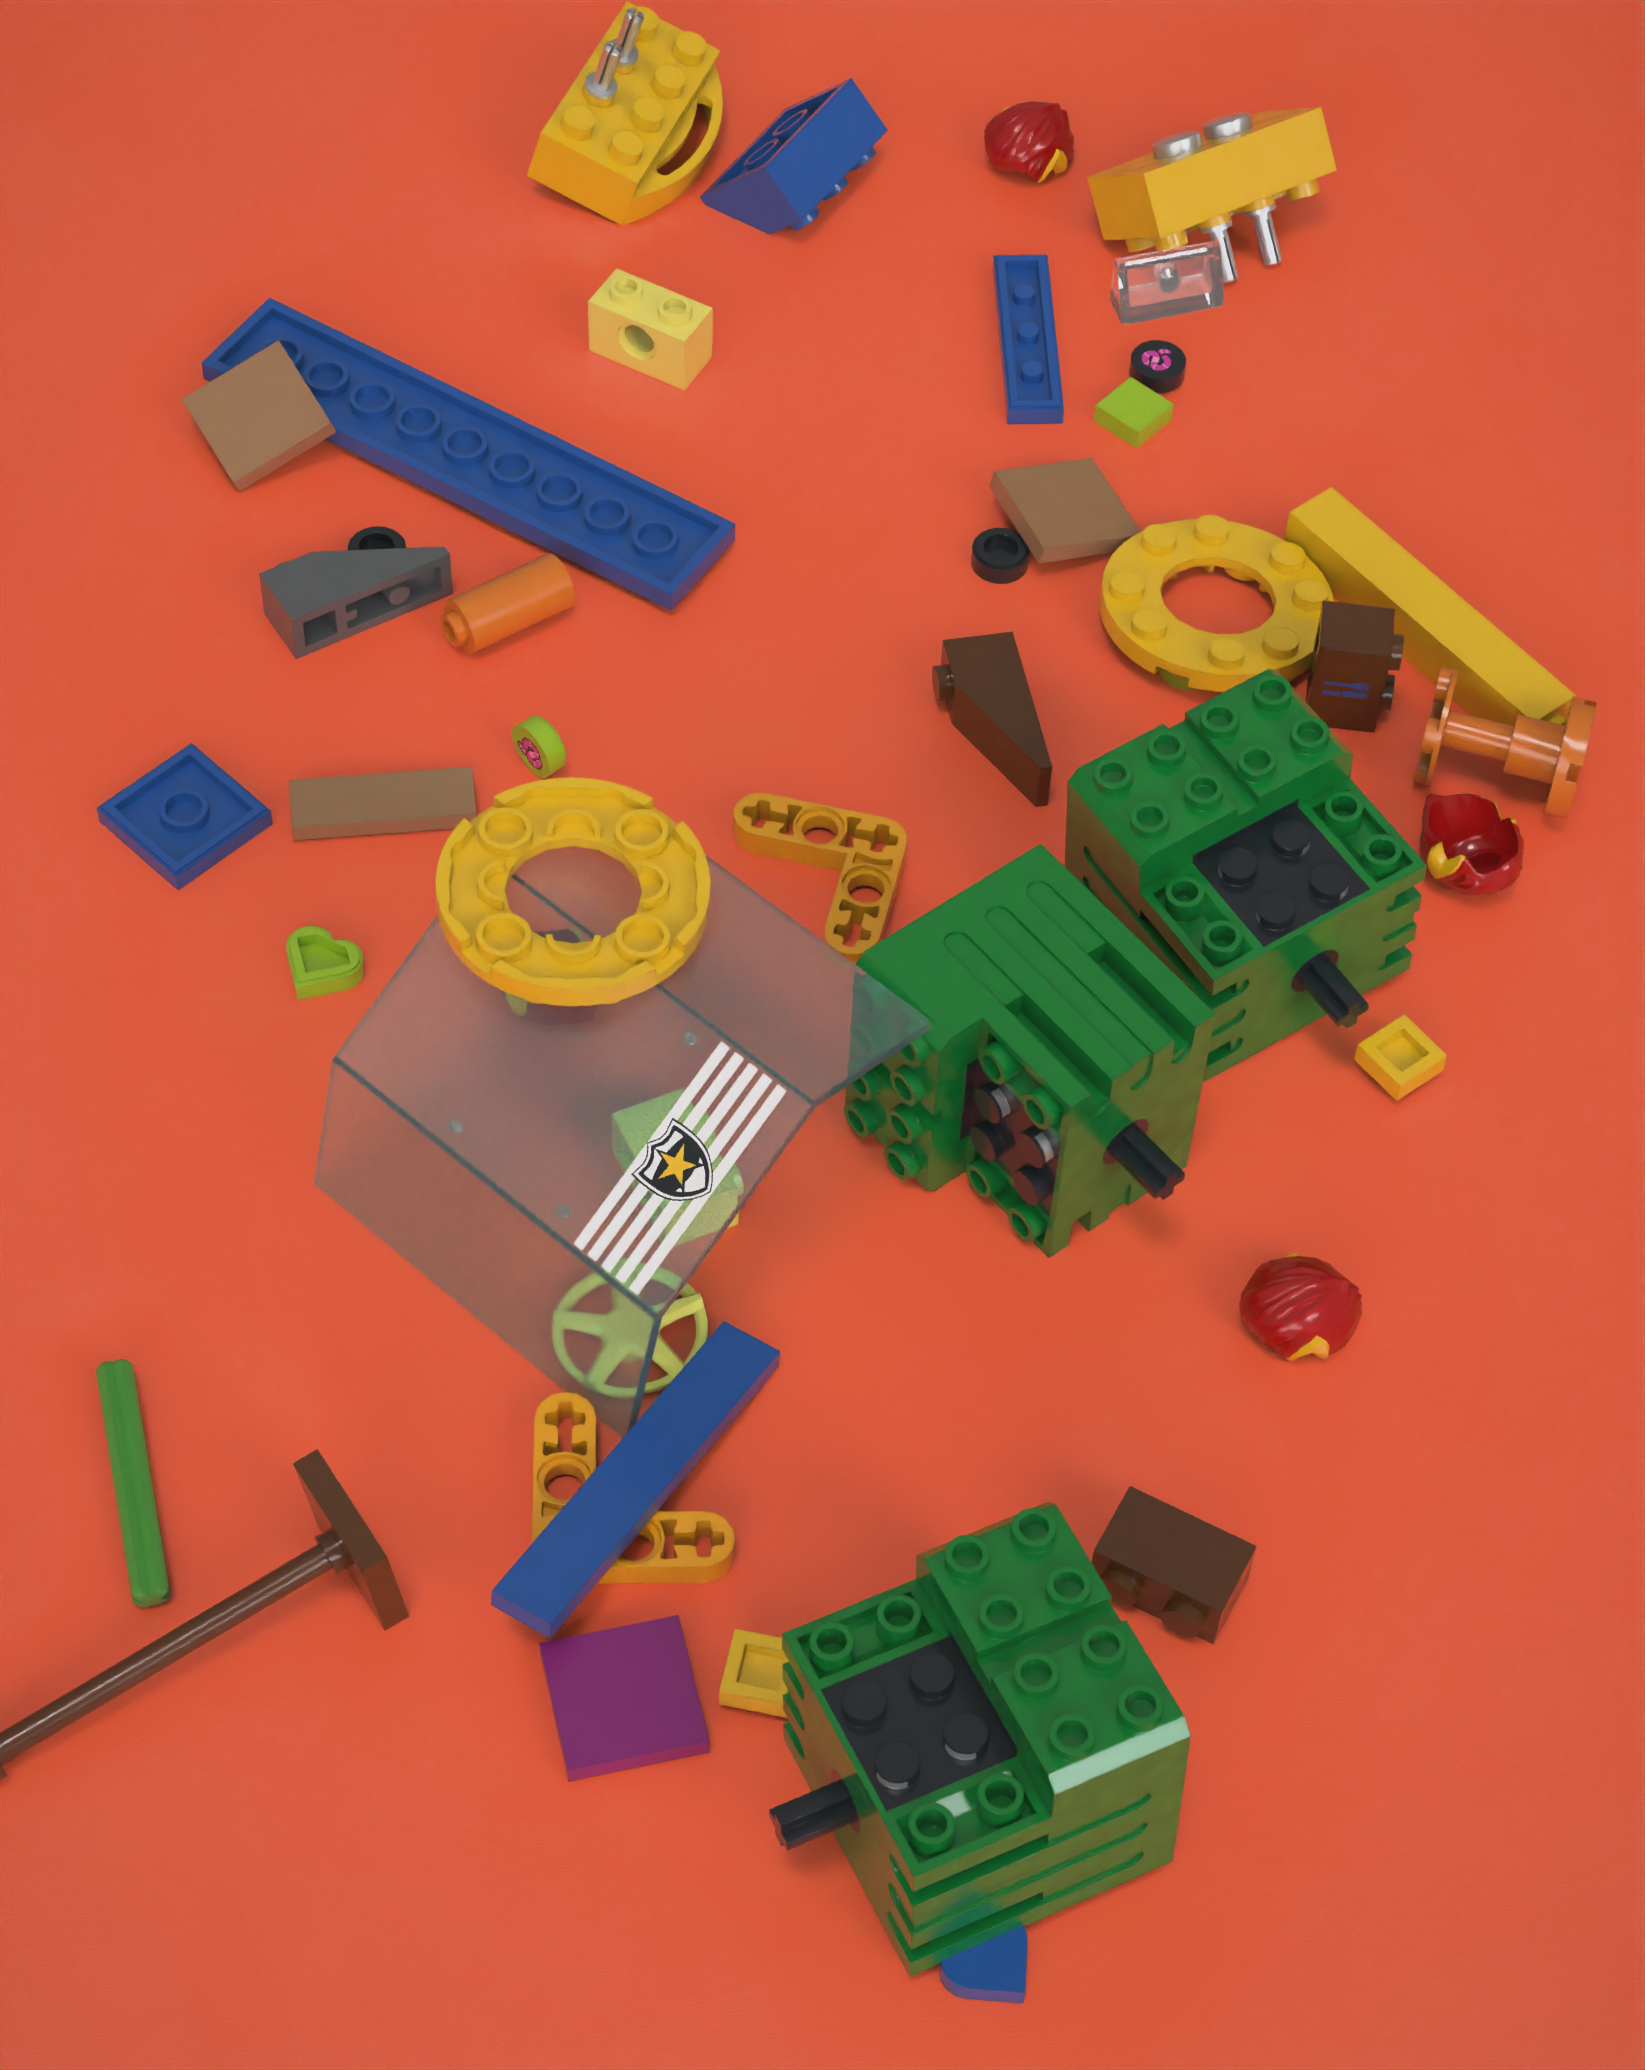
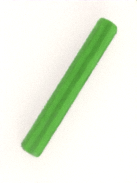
M121 1358L114 1362L104 1361L97 1367L96 1376L133 1603L140 1608L162 1605L169 1600L171 1593L133 1365L130 1361Z

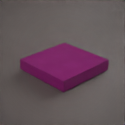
M679 1615L539 1643L540 1657L568 1782L709 1753L710 1741Z

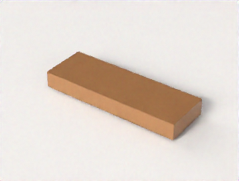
M472 766L289 780L293 841L455 829L463 818L470 822L476 817Z

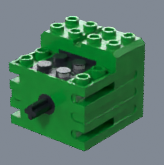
M1267 669L1186 711L1184 721L1170 728L1163 723L1084 764L1067 781L1065 868L1216 1013L1204 1082L1325 1015H1328L1337 1027L1344 1025L1345 1028H1349L1356 1024L1358 1016L1365 1013L1369 1007L1361 995L1410 969L1412 953L1405 945L1415 940L1417 924L1413 921L1414 913L1420 910L1422 895L1414 886L1424 881L1427 864L1350 779L1353 754L1280 672L1272 669Z
M1041 843L868 948L854 964L853 987L851 990V1018L848 1032L851 1043L848 1049V1065L846 1069L844 1115L848 1124L858 1136L866 1138L873 1134L884 1145L886 1162L892 1172L902 1181H907L914 1177L925 1190L936 1191L966 1172L967 1178L974 1190L984 1198L990 1197L1008 1215L1009 1222L1016 1234L1026 1242L1032 1241L1050 1258L1069 1245L1072 1224L1076 1220L1089 1232L1109 1219V1213L1122 1204L1126 1203L1129 1206L1147 1193L1154 1199L1160 1197L1164 1200L1173 1194L1174 1186L1184 1180L1185 1173L1182 1170L1187 1167L1216 1013Z
M1049 1501L1033 1508L1024 1509L1014 1516L967 1535L958 1536L950 1542L916 1555V1579L782 1633V1650L789 1661L782 1664L783 1681L788 1689V1693L783 1694V1710L790 1721L783 1724V1736L812 1792L769 1809V1817L775 1827V1835L780 1845L785 1846L788 1851L830 1832L834 1833L910 1977L939 1965L943 1959L1022 1925L1025 1927L1173 1862L1191 1739L1185 1716L1127 1620L1121 1622L1111 1605L1112 1596L1059 1508L1056 1504Z

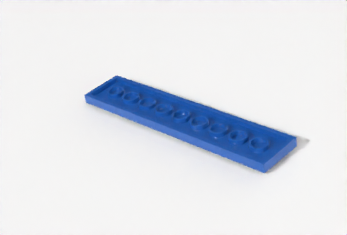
M272 298L267 299L202 361L203 378L211 382L279 340L336 430V433L326 438V440L671 611L735 541V523Z

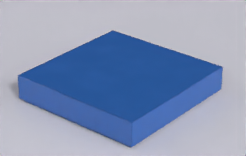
M192 743L97 807L99 822L177 890L183 888L273 824L271 810Z

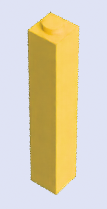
M1330 487L1289 512L1284 540L1295 543L1303 548L1305 554L1318 566L1325 576L1333 597L1340 603L1395 609L1393 634L1404 635L1402 657L1434 685H1437L1441 666L1458 669L1459 674L1452 700L1470 716L1513 726L1515 725L1517 714L1561 725L1565 724L1572 696L1576 697L1577 695L1334 488Z

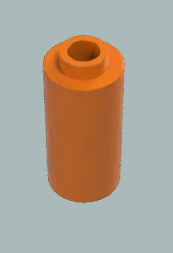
M547 553L447 599L444 603L445 614L440 617L441 627L447 640L453 647L461 646L464 651L473 654L573 607L576 602L574 586L565 566L559 558L552 553Z

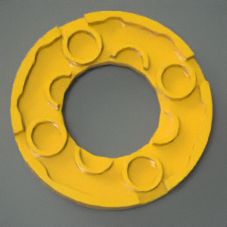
M1204 515L1198 519L1149 525L1119 546L1110 557L1103 573L1099 608L1102 622L1113 642L1125 655L1142 668L1155 674L1160 667L1176 676L1189 678L1188 687L1225 692L1267 669L1279 671L1287 681L1298 677L1308 670L1322 602H1334L1325 576L1299 545L1287 542L1259 528L1226 521L1217 515ZM1201 566L1209 573L1214 572L1215 566L1223 567L1225 572L1235 579L1258 581L1260 583V591L1270 594L1274 611L1273 615L1258 628L1240 634H1215L1197 630L1178 620L1164 605L1161 591L1163 584L1170 578H1177V573L1180 571Z
M568 777L538 780L513 787L493 796L494 805L478 814L470 822L463 818L448 837L441 851L436 871V906L439 923L447 942L459 959L477 976L496 988L523 998L530 1003L557 1006H592L614 1004L642 993L671 976L685 963L694 952L706 928L709 915L711 880L706 855L700 842L684 821L676 824L667 815L654 808V798L625 785L592 778ZM576 846L600 850L621 861L636 878L641 896L635 914L622 920L615 932L601 938V935H594L592 941L569 943L554 940L552 934H545V938L531 931L529 924L522 917L510 911L506 897L510 877L526 860L546 850Z

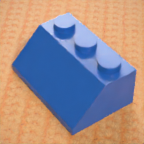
M847 79L785 108L711 184L700 198L706 206L769 235L788 226H791L793 231H797L808 225L819 215L820 211L816 206L821 200L825 201L833 197L848 184L845 175L849 171L858 169L876 154L873 145L888 129L853 79Z

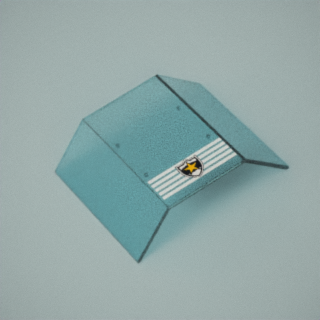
M576 846L549 849L526 860L510 877L506 891L510 911L522 917L529 924L531 931L544 938L545 934H552L554 940L569 943L592 941L594 935H601V938L615 932L622 920L635 914L641 896L636 878L621 861L600 850ZM707 855L706 859L711 880L709 915L702 938L694 952L679 969L658 985L614 1004L592 1006L535 1004L496 988L473 973L454 953L443 934L437 915L332 1059L314 1184L556 1384L566 1392L576 1393L586 1398L594 1407L595 1415L622 1438L637 1422L663 1315L812 1111L818 1105L929 1031L934 1023Z

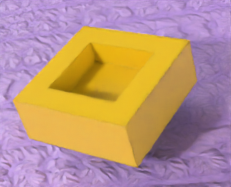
M1405 1014L1357 1044L1354 1060L1396 1101L1442 1072L1447 1059V1055Z
M734 1629L719 1690L720 1705L787 1718L783 1710V1694L788 1693V1689L783 1681L782 1664L789 1661L782 1650L781 1637Z

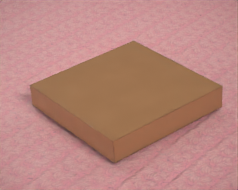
M279 340L182 399L239 492L336 433L332 423Z
M1093 458L996 470L993 472L989 487L1038 564L1114 553L1126 540L1141 532Z

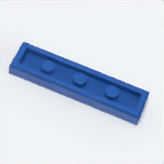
M1048 255L993 256L992 271L1007 424H1062L1064 405Z

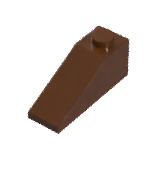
M1013 631L943 640L941 665L932 667V684L936 700H945L952 725L1035 807L1047 806L1052 764Z

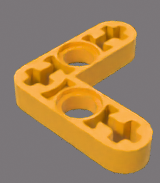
M769 793L749 794L737 802L733 815V837L743 850L753 854L841 872L825 924L823 954L827 963L834 969L844 973H853L854 964L864 951L884 939L906 862L907 834L904 828L897 821L887 817ZM758 819L768 820L764 823L763 828L754 827ZM787 824H793V835H786ZM815 827H824L831 830L836 837L828 843L816 844L807 840L804 837V833ZM847 836L855 837L853 838L852 848L846 847ZM876 843L886 845L882 852L872 851ZM871 886L881 892L882 897L875 902L861 903L854 900L849 892L855 887ZM851 922L861 925L860 940L855 943L854 947L843 945L848 941Z
M555 1393L544 1399L536 1410L534 1418L532 1543L570 1500L556 1499L549 1495L545 1487L550 1479L557 1475L568 1474L579 1478L584 1484L596 1470L597 1431L594 1407L586 1398L576 1393ZM559 1419H573L572 1452H559L557 1429ZM657 1511L638 1534L649 1539L653 1544L654 1548L649 1556L637 1561L625 1560L619 1556L597 1584H671L717 1581L725 1576L733 1566L735 1556L733 1528L724 1517L713 1512ZM665 1536H674V1559H665ZM696 1538H710L712 1546L711 1556H697L695 1548Z

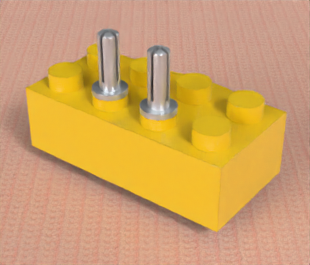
M627 1L541 131L527 176L621 226L647 217L667 206L679 197L701 173L717 137L723 109L722 87L716 68V62L721 50L707 44L699 34L683 31L660 19L653 10L643 6H635ZM702 104L707 122V131L702 143L681 167L669 175H661L657 170L673 158L683 146L690 133L697 105Z
M1321 107L1262 111L1251 116L1248 112L1225 115L1204 124L1202 127L1203 134H1199L1198 131H1188L1165 137L1152 144V153L1087 177L1103 239L1125 240L1128 252H1136L1156 246L1157 251H1166L1187 244L1188 238L1186 233L1200 228L1201 234L1209 235L1220 282L1230 283L1238 279L1239 275L1227 228L1233 225L1231 216L1244 211L1245 217H1252L1264 265L1272 266L1280 263L1282 255L1270 212L1276 209L1274 199L1287 195L1288 200H1297L1320 192L1317 178L1337 171Z

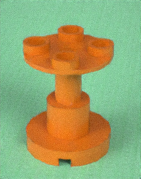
M1441 666L1413 781L1426 786L1431 785L1440 746L1504 760L1503 773L1549 783L1543 813L1567 819L1577 789L1580 769L1583 766L1597 702L1572 696L1564 725L1518 714L1515 725H1508L1449 711L1459 670Z

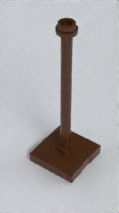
M318 1449L293 1463L316 1523L322 1533L314 1537L317 1545L0 1732V1781L8 1777L2 1767L6 1762L330 1569L336 1575L345 1569L347 1570L385 1631L409 1617L386 1554Z

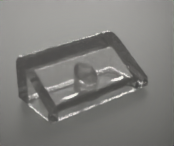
M1218 240L1181 246L1166 251L1159 250L1115 258L1109 299L1120 323L1131 325L1223 307L1224 287L1221 246Z

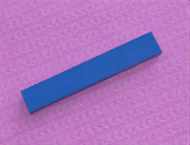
M723 1321L492 1589L491 1605L551 1639L777 1369L780 1351Z

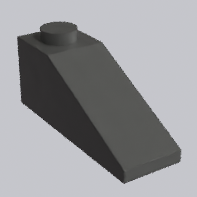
M445 546L310 552L259 573L264 614L295 659L453 594L450 553Z

